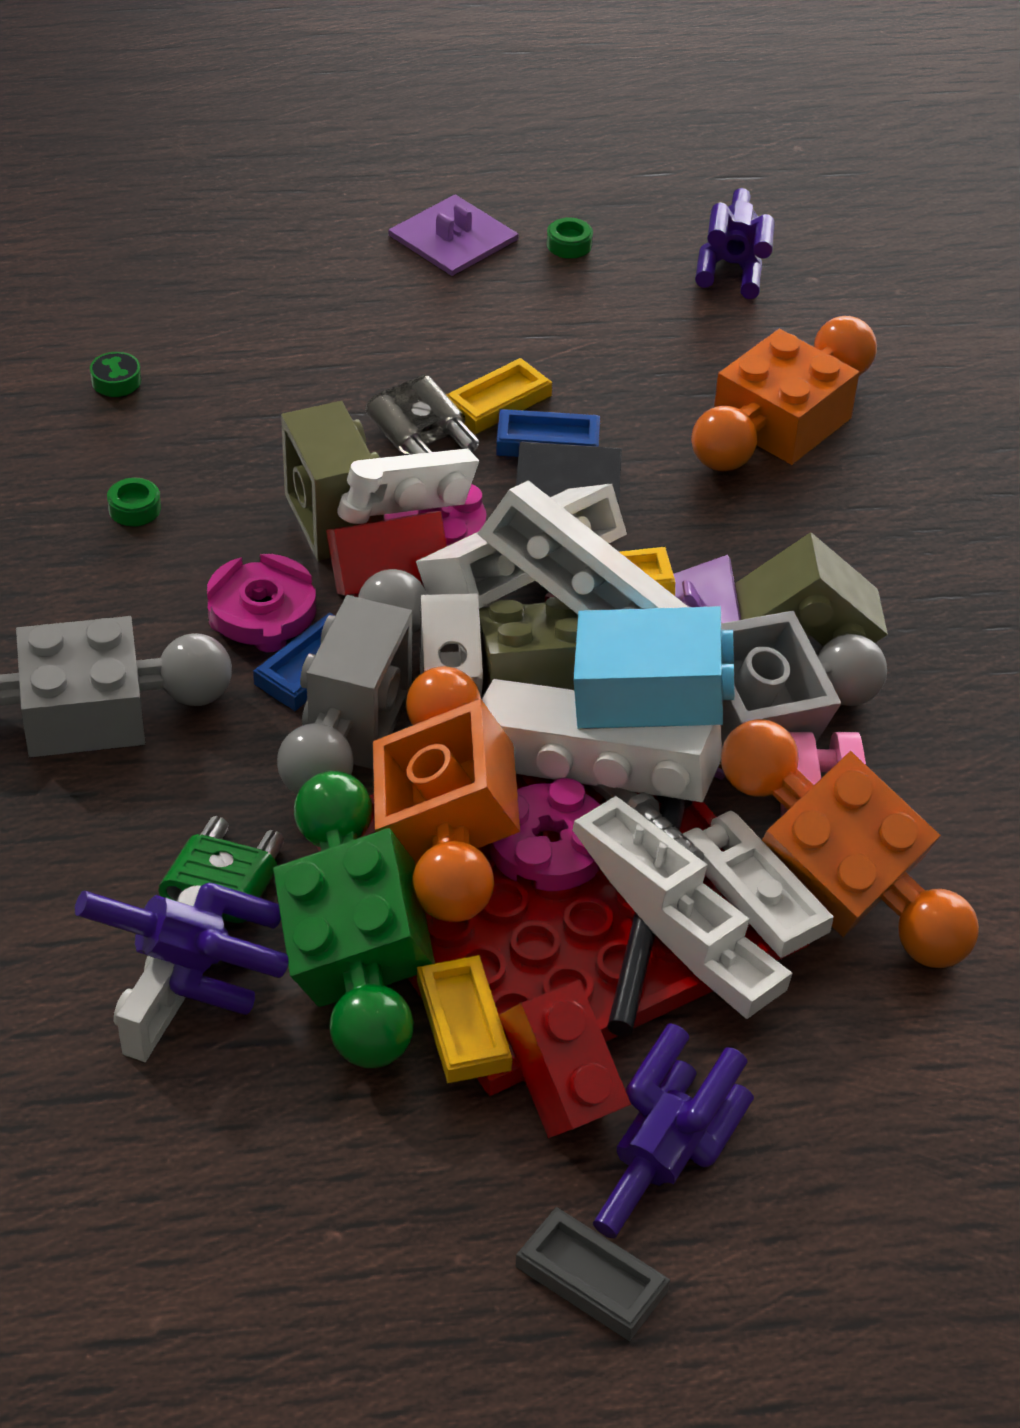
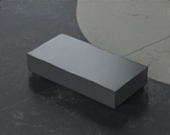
M555 1207L516 1254V1268L629 1342L668 1293L669 1278L558 1207Z

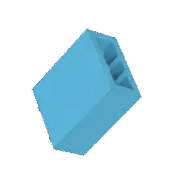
M721 606L578 611L573 679L577 729L723 725V701L735 700L733 629L721 630Z

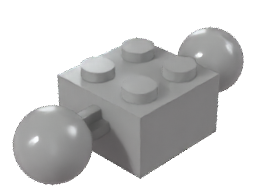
M397 569L380 571L372 575L363 584L358 597L346 595L336 616L329 615L322 629L321 645L316 655L310 653L306 657L300 677L301 687L307 689V701L303 710L302 726L294 729L286 736L281 743L277 755L279 775L286 787L297 795L304 783L319 773L340 771L351 775L353 764L373 769V741L392 734L406 705L407 694L412 685V635L420 629L421 595H427L421 582L410 573Z
M794 611L721 623V630L733 629L735 700L723 701L722 747L733 729L744 722L755 719L773 721L784 727L788 732H813L815 741H817L840 705L858 706L869 702L878 695L885 684L887 677L886 658L878 645L864 636L856 634L838 636L824 645L817 656Z
M131 616L16 627L19 673L0 675V706L21 704L29 757L145 745L140 691L164 689L171 698L187 706L207 705L217 700L226 691L232 676V664L228 652L221 643L208 635L198 633L186 634L173 640L165 648L161 658L136 660Z

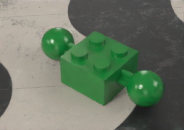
M326 771L306 781L297 793L294 802V819L300 833L310 843L320 847L321 851L273 867L290 977L318 1007L337 1002L330 1018V1035L340 1055L356 1066L379 1068L396 1061L406 1051L413 1035V1017L408 1004L396 991L385 985L417 975V967L435 964L425 911L419 905L413 891L412 881L416 866L415 861L390 828L363 837L369 828L373 813L372 801L367 789L358 779L350 774L340 771Z

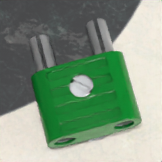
M213 816L201 834L193 835L188 839L159 884V895L178 901L179 895L191 886L216 883L261 898L274 876L273 867L277 866L275 857L284 844V837L278 831L274 835V831L269 830L257 848L223 840L222 838L228 830V823L222 817L218 821V816ZM222 913V919L224 921L232 923H243L247 921Z

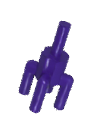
M739 188L734 191L732 205L727 206L724 203H716L712 207L707 236L708 243L701 246L699 250L695 281L700 287H710L714 282L716 262L723 259L729 263H739L743 270L741 294L744 298L754 299L760 292L762 261L760 258H768L772 254L775 221L768 214L757 216L753 205L750 204L751 195L747 189Z
M216 883L203 884L198 890L193 906L154 895L143 909L85 890L80 893L75 904L76 916L134 933L136 952L173 963V972L169 981V987L173 993L233 1012L247 1015L253 1008L255 993L250 989L203 976V972L211 964H216L221 960L276 978H281L288 967V956L286 953L229 936L222 919V913L274 929L281 921L279 904Z
M669 1023L666 1025L626 1087V1093L631 1105L639 1111L617 1146V1154L620 1160L628 1165V1168L593 1221V1226L597 1231L606 1237L616 1238L649 1184L652 1183L661 1186L663 1183L674 1184L689 1159L700 1167H709L715 1163L754 1100L753 1094L747 1088L735 1084L748 1062L741 1052L734 1048L726 1047L698 1092L692 1098L685 1093L697 1076V1072L687 1062L676 1060L688 1042L689 1035L676 1024Z

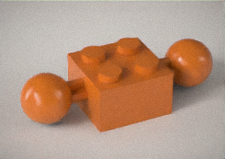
M853 316L835 317L827 321L820 328L815 337L813 347L798 339L795 335L779 328L721 370L717 378L714 408L704 412L698 418L692 430V447L699 461L712 470L732 471L749 461L757 445L793 465L852 418L859 375L863 374L872 365L877 352L876 337L872 329L863 320Z
M440 666L420 674L409 688L406 698V710L413 726L373 741L375 831L378 832L390 828L415 861L416 866L412 882L413 891L419 905L435 919L454 923L468 920L479 914L488 904L493 892L494 876L491 865L484 854L477 848L519 833L520 820L512 741L482 701L479 689L472 678L459 669Z
M755 719L740 724L729 733L721 751V765L727 780L737 790L750 796L765 797L773 795L788 810L766 831L762 841L834 916L832 927L842 937L850 932L883 900L900 917L898 932L901 944L915 961L931 968H947L960 963L968 957L976 945L979 932L978 919L972 906L961 895L950 890L930 889L925 891L908 874L927 855L941 835L850 750L814 785L797 769L799 762L797 745L791 734L781 725L769 720Z

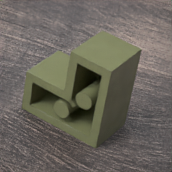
M811 532L735 583L741 620L794 611L807 637H813L822 646L826 645L830 640L846 634L861 635L872 640L874 643L888 635L878 589Z

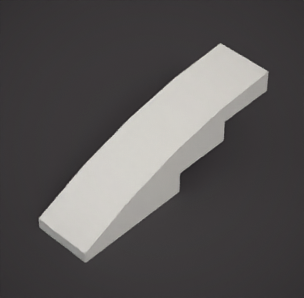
M617 796L574 821L573 832L610 883L650 930L701 981L742 1016L748 1019L787 991L792 972L745 937L750 918L703 883L708 864Z

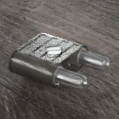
M429 375L419 376L374 395L366 405L365 412L402 454L432 453L427 445L450 435L462 449L474 451L479 445V440L464 424L466 420L465 415Z

